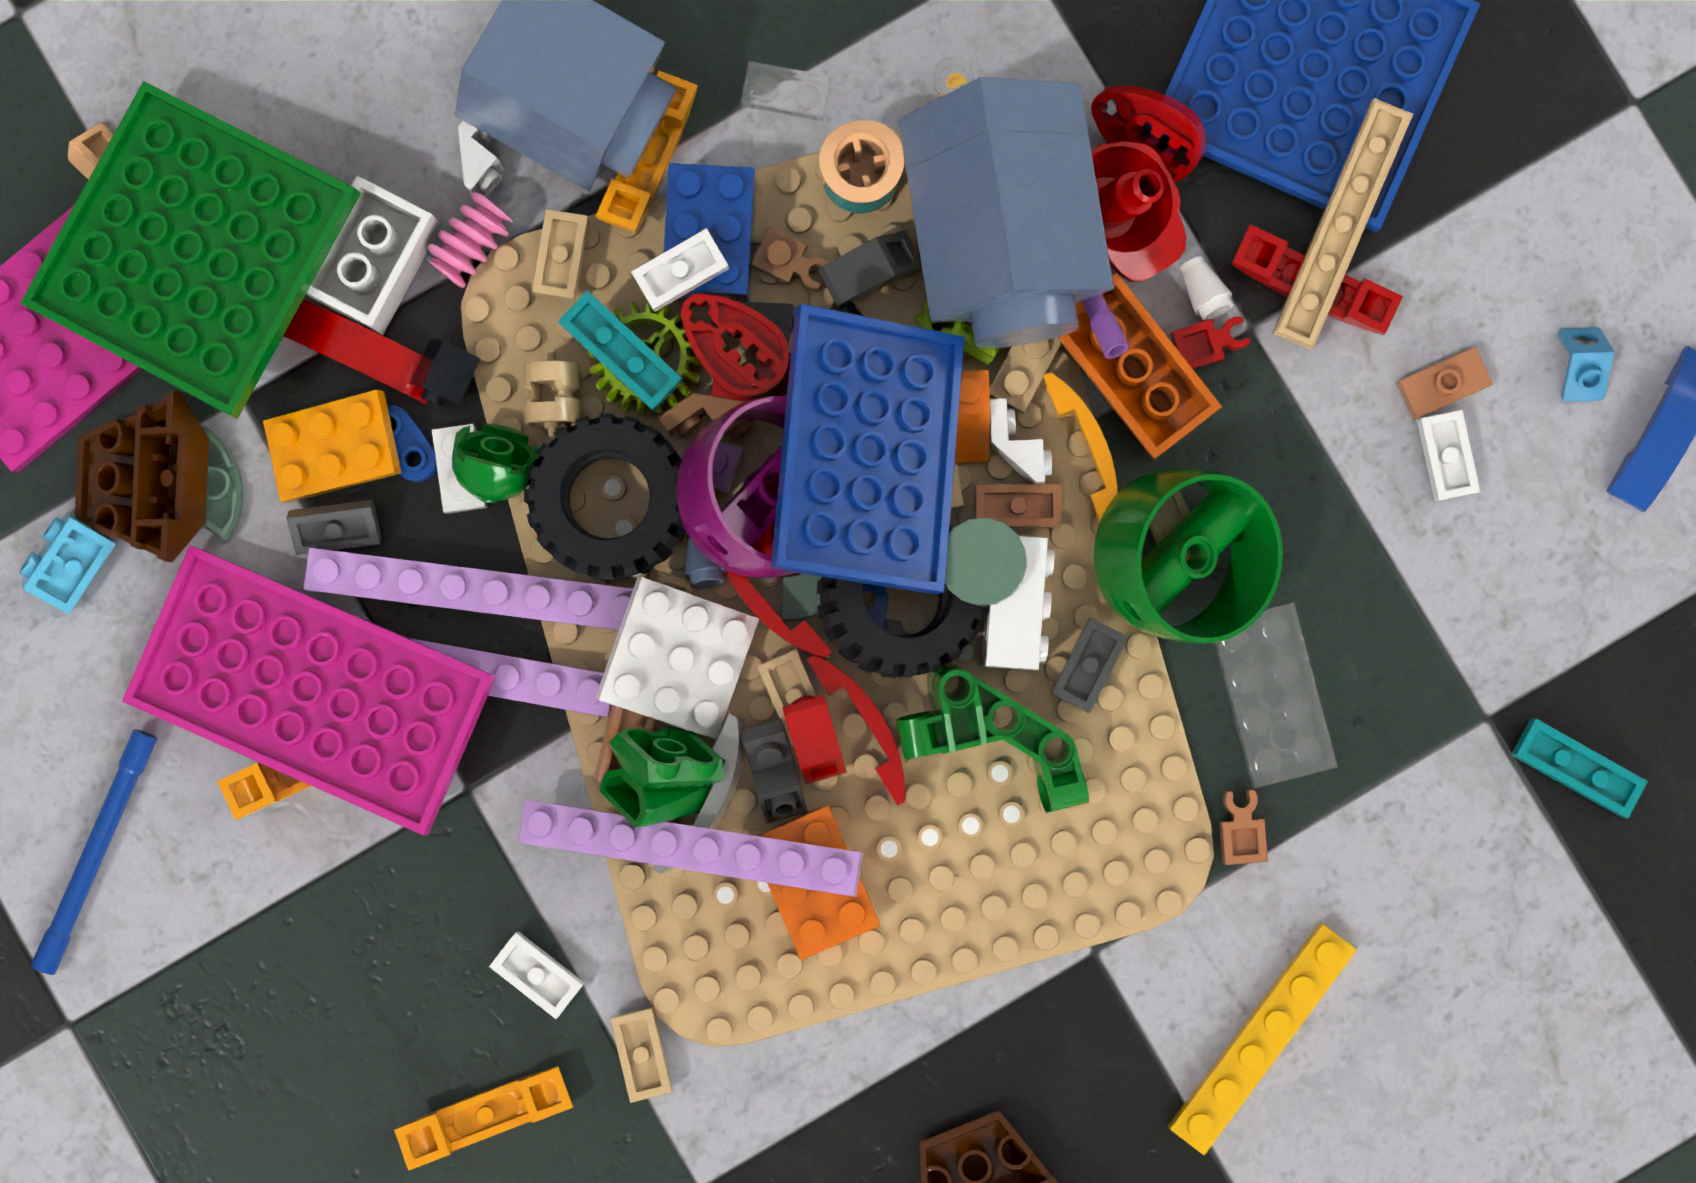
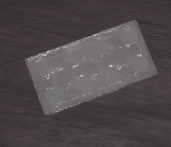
M1290 603L1266 609L1249 628L1240 634L1223 641L1214 642L1252 788H1259L1337 768L1295 604Z

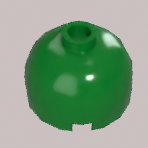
M483 424L482 431L470 432V426L463 427L455 435L452 452V470L460 486L473 496H476L480 501L486 503L504 501L519 496L529 486L530 479L526 476L530 464L537 466L539 454L536 452L539 450V447L536 444L533 449V447L528 445L529 436L507 426Z

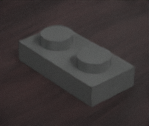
M373 500L289 510L286 517L296 555L308 554L309 548L333 551L380 545L382 539Z
M1091 617L1088 618L1050 694L1090 713L1128 636Z

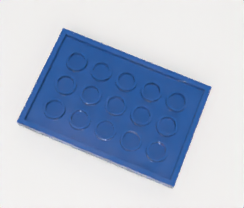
M800 304L795 308L771 569L936 595L944 592L964 336L806 304Z

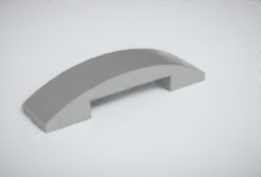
M729 714L712 748L716 754L725 760L723 764L724 780L713 784L693 826L715 829L733 798L740 778L745 751L740 731L745 730L744 719ZM654 865L652 870L658 873H666L674 868Z

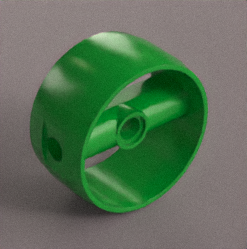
M1170 468L1138 477L1117 493L1107 506L1098 525L1093 559L1099 588L1108 605L1120 618L1140 631L1152 636L1181 643L1199 644L1214 643L1232 638L1249 628L1262 615L1278 586L1282 569L1283 548L1280 529L1273 511L1254 488L1237 478L1217 471ZM1192 483H1198L1204 487L1209 494L1142 560L1145 536L1159 508L1174 493ZM1231 543L1229 569L1215 599L1195 618L1171 627L1159 614L1194 579L1205 578L1211 574L1216 567L1218 555ZM1189 549V550H1190V556H1189L1188 561L1186 562V553H1187V550Z

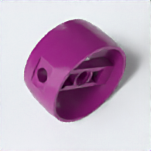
M787 396L753 399L733 407L710 421L687 448L678 470L676 482L677 505L682 523L689 537L709 560L723 569L738 575L772 578L794 573L771 569L772 557L752 548V545L775 521L782 444L758 470L747 476L743 486L721 510L719 509L713 488L712 475L715 452L722 435L733 421L743 419L761 420L784 429ZM766 479L774 484L776 489L775 497L771 496L766 490Z

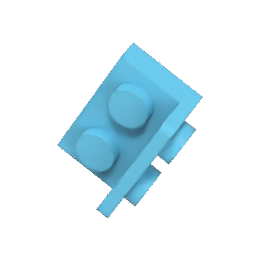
M67 511L63 519L56 516L52 520L42 537L47 540V543L39 555L32 552L28 556L19 574L24 576L21 581L23 590L70 614L116 543L113 539L79 521L74 514Z

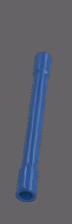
M133 729L120 758L118 771L50 927L45 931L30 966L33 969L49 975L56 974L70 942L72 929L138 777L143 773L158 739L156 736Z

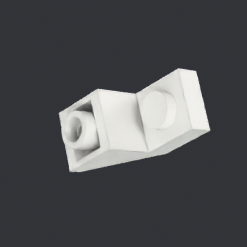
M462 121L458 126L464 186L470 194L477 192L481 195L484 193L488 195L500 183L502 178L500 173L504 168L498 158L481 145L484 140L489 142L493 137Z
M1006 398L990 399V448L1028 483L1044 484L1045 475H1052L1051 450H1044L1043 439L1009 441L1008 435H1015L1016 433L1014 409H1007Z

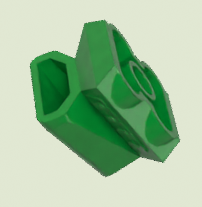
M634 727L625 728L622 733H617L609 742L622 768L609 770L605 773L600 784V792L634 827L650 826L698 814L707 798L709 786L724 780L722 758L693 731H686L677 727H663L660 729V732H650Z

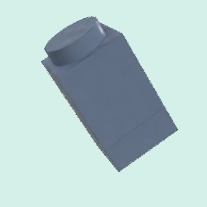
M979 77L898 119L931 323L971 322L975 346L981 348H1000L1036 343L1057 338L1077 330L1079 324L1075 303L1114 289L1080 83Z

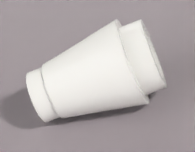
M1202 256L1195 257L1180 267L1195 315H1201L1203 321L1214 320L1227 313L1234 306L1230 299L1232 292L1210 266L1205 263Z

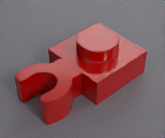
M1243 317L1230 318L1218 330L1215 329L1213 320L1209 319L1170 333L1173 345L1193 370L1223 361L1225 356L1222 348L1239 351L1251 343L1250 338L1238 341L1233 339L1230 334L1232 327H1237L1244 322Z

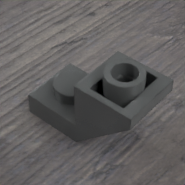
M906 230L877 237L823 265L818 271L836 306L839 307L850 302L867 299L885 283L915 275L922 269V264Z
M782 720L740 731L766 823L807 813L806 803Z

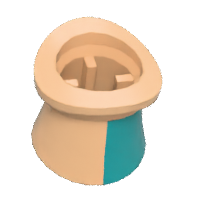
M857 120L839 126L827 136L820 149L819 165L823 187L827 196L834 204L849 212L867 213L880 209L895 195L905 159L902 142L892 129L876 121Z

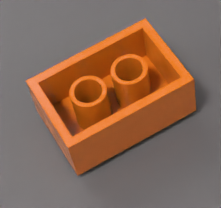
M829 803L755 835L849 850ZM861 876L859 878L857 897L767 883L801 961L881 926L880 919Z

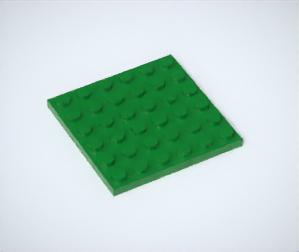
M143 81L20 304L238 419L361 193L356 188Z

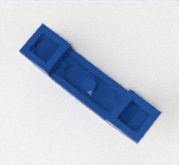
M1689 346L1684 347L1665 382L1669 386L1632 454L1624 457L1606 491L1642 512H1645L1661 492L1696 435V350Z

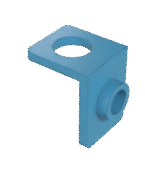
M1598 327L1559 329L1558 337L1570 355L1561 394L1562 399L1565 402L1603 400L1614 358V349ZM1580 337L1588 338L1596 343L1584 345L1577 343L1573 339Z

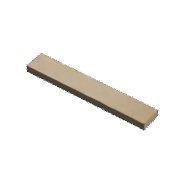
M1376 98L1371 100L1272 335L1308 350L1314 348L1413 116L1412 113Z

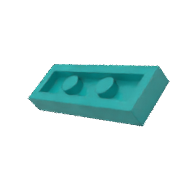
M588 290L558 321L569 334L653 412L683 381L671 367Z
M1536 718L1530 719L1511 753V756L1621 818H1629L1648 783L1647 780Z

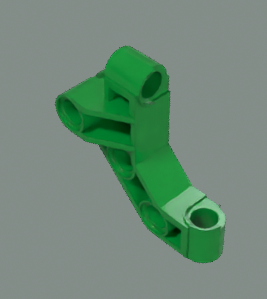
M947 663L941 666L940 669L930 672L927 676V687L933 711L918 712L896 719L905 762L912 758L937 753L946 754L1004 740L1033 758L1038 792L1046 813L1089 803L1088 788L1074 740L1064 731L955 664ZM953 676H958L959 683L957 688L953 692L945 694L944 686L946 681ZM1001 706H1009L1012 710L1011 721L1004 727H996L993 723L994 712ZM1059 737L1063 746L1061 753L1055 758H1046L1044 754L1046 743L1052 738Z

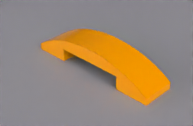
M658 71L656 76L677 87L676 94L632 176L628 179L618 173L615 180L611 179L596 214V219L633 233H637L668 171L669 163H671L698 89V85L662 71Z
M1051 372L1043 375V381L1058 419L1072 413L1075 414L1103 484V490L1089 496L1100 523L1107 506L1118 493L1111 453L1097 421L1085 403L1063 380Z
M255 763L217 781L235 820L246 817L312 787L262 763Z
M559 1066L510 1081L435 1110L395 1128L394 1131L409 1171L446 1157L452 1151L530 1121L534 1123L573 1108V1104Z

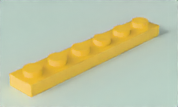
M1319 922L1169 1123V1129L1201 1154L1205 1155L1357 949Z

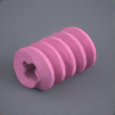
M477 192L471 194V199L476 209L467 205L460 207L465 222L456 218L449 220V224L455 234L453 235L445 231L438 233L444 247L442 248L431 243L427 246L433 260H426L461 288H464L466 284L460 273L463 271L475 276L477 271L471 260L476 259L485 263L488 259L482 247L486 246L496 250L499 246L492 235L497 233L507 237L509 232L503 222L505 220L513 222L497 206Z

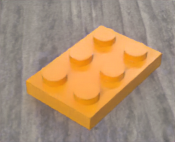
M373 390L263 421L278 494L282 503H291L402 473L384 391Z

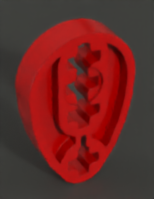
M1109 86L1104 88L1092 101L1091 114L1107 144L1125 141L1150 146L1159 154L1174 182L1185 178L1201 161L1206 147L1204 127L1199 117L1189 107L1154 90L1141 87ZM1111 99L1118 103L1116 105L1117 112L1113 115L1107 112V103ZM1146 122L1153 126L1151 129L1152 134L1148 138L1141 135L1143 131L1142 126ZM1166 134L1170 137L1168 142L1170 147L1163 151L1157 147L1160 142L1158 138ZM1184 146L1188 149L1186 152L1187 158L1181 162L1175 157L1178 152L1177 149Z
M698 293L691 295L684 301L681 308V317L687 339L708 375L725 392L742 399H757L772 393L781 385L788 373L790 353L788 352V343L784 334L773 322L754 309L722 296ZM696 305L702 309L706 305L710 306L708 314L717 329L701 320L696 324L692 323L691 321L694 318L691 311L692 307ZM738 333L741 334L740 343L742 347L748 351L753 347L757 348L756 357L761 364L766 365L770 361L775 364L772 368L775 378L771 381L765 377L760 381L756 380L755 377L758 372L752 364L748 363L744 367L739 365L742 358L738 351L735 349H731L728 353L723 351L726 346L723 337L726 334L732 337Z

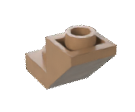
M692 393L658 418L671 437L678 432L681 436H685L702 423L699 417L706 413L712 421L733 407L744 403V401ZM753 419L733 421L722 436L725 440L732 435L735 439H739L750 432L757 424Z

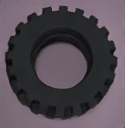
M613 413L600 414V418L590 419L588 416L575 419L576 424L568 429L562 426L553 433L556 437L548 445L542 444L536 452L540 455L537 466L530 464L526 476L530 479L529 489H524V502L529 507V514L526 515L529 525L535 530L538 536L536 538L543 549L553 556V559L581 575L606 581V579H631L633 575L645 574L654 569L653 566L661 560L666 561L674 553L672 549L678 541L681 542L687 532L679 514L676 497L677 475L682 459L660 432L650 425L646 426L640 423L638 419L629 416L619 418L615 417ZM606 458L621 459L639 469L647 481L650 494L649 507L642 522L631 532L615 538H602L585 531L575 520L570 506V492L577 476L591 463Z
M949 524V533L954 528L951 524ZM822 577L818 580L817 594H820L821 603L817 606L819 619L824 618L827 626L824 632L829 641L834 640L840 647L838 652L846 660L852 659L859 664L858 668L868 673H879L881 677L907 678L938 670L941 666L953 662L962 654L961 650L973 642L978 634L975 628L978 623L983 622L986 609L981 606L959 599L948 590L945 584L944 592L939 594L938 609L932 622L918 633L895 635L882 630L869 616L863 601V583Z

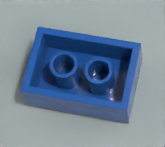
M669 163L664 252L707 228L729 266V270L677 300L685 301L691 295L701 293L722 296L740 303L749 302L756 197V174L754 168Z

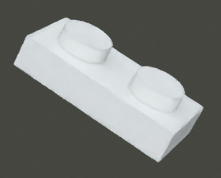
M706 228L631 271L653 311L656 312L729 270V266Z
M1463 410L1417 420L1434 501L1438 502L1479 493L1480 487Z
M475 424L432 430L443 513L445 514L488 508L486 502L480 501L476 496H473L460 486L452 470V452L455 435L463 427L470 426V432L477 431Z
M519 931L515 932L489 966L555 1019L560 1016L584 985L582 980Z

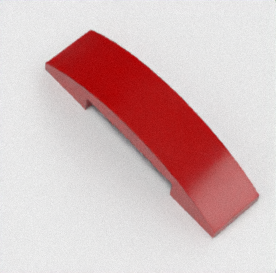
M1250 224L1231 264L1263 285L1288 297L1305 255L1286 247L1287 241ZM1345 274L1327 316L1370 332L1385 335L1403 296L1366 278L1359 281Z
M303 299L283 337L373 378L423 404H428L429 401L420 397L422 389L411 384L423 357L422 355Z
M726 570L733 586L743 601L762 623L775 634L809 654L827 659L832 654V651L805 620L791 631L745 576Z
M816 655L807 658L808 663L829 696L841 688H845L888 757V760L874 769L897 806L904 803L905 781L901 758L891 731L875 704L862 688L839 668Z

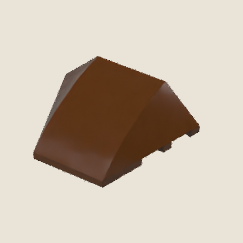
M172 390L164 394L163 400L151 406L144 404L136 408L135 414L123 420L114 419L78 437L75 497L76 518L102 534L119 538L130 543V546L136 549L146 550L157 555V558L165 562H173L206 523L209 438L180 391Z
M1000 1111L919 1142L921 1183H1058Z

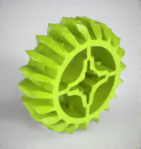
M635 301L630 302L631 315L626 317L620 308L614 309L615 316L630 330L644 326L662 329L659 333L655 332L648 339L642 340L662 360L665 351L668 349V342L673 337L678 341L680 346V363L676 373L683 381L666 399L670 406L674 407L678 404L677 399L673 395L674 393L679 391L684 397L690 396V389L683 383L685 380L699 383V375L690 371V367L699 368L703 366L696 356H691L694 351L687 339L685 329H680L683 325L681 312L669 320L671 315L670 305L664 306L658 314H655L648 301L645 304V312L640 313ZM588 351L589 357L592 358V359H594V360H597V359ZM601 362L589 368L592 375H605L595 385L599 391L612 387L606 397L611 404L618 401L621 396H624L621 402V409L628 412L635 401L637 402L638 414L640 416L646 415L647 405L618 380ZM662 404L655 410L657 415L663 413Z

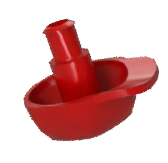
M1125 141L1105 143L1103 145L1098 144L1097 147L1091 150L1110 266L1128 282L1139 283L1174 264L1180 259L1186 249V233L1179 213L1181 205L1179 191L1161 157L1150 146Z

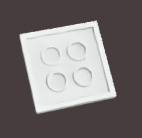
M638 576L595 699L717 739L759 618Z

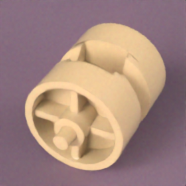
M547 352V360L524 364V389L531 393V397L524 400V424L530 427L548 429V437L555 438L556 436L553 433L562 426L572 427L576 424L575 419L580 418V400L573 395L574 392L580 389V365L574 362L556 360V352Z

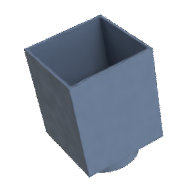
M502 0L461 70L455 116L590 192L604 165L628 179L632 176L661 124L678 88L653 74L665 42L593 0Z

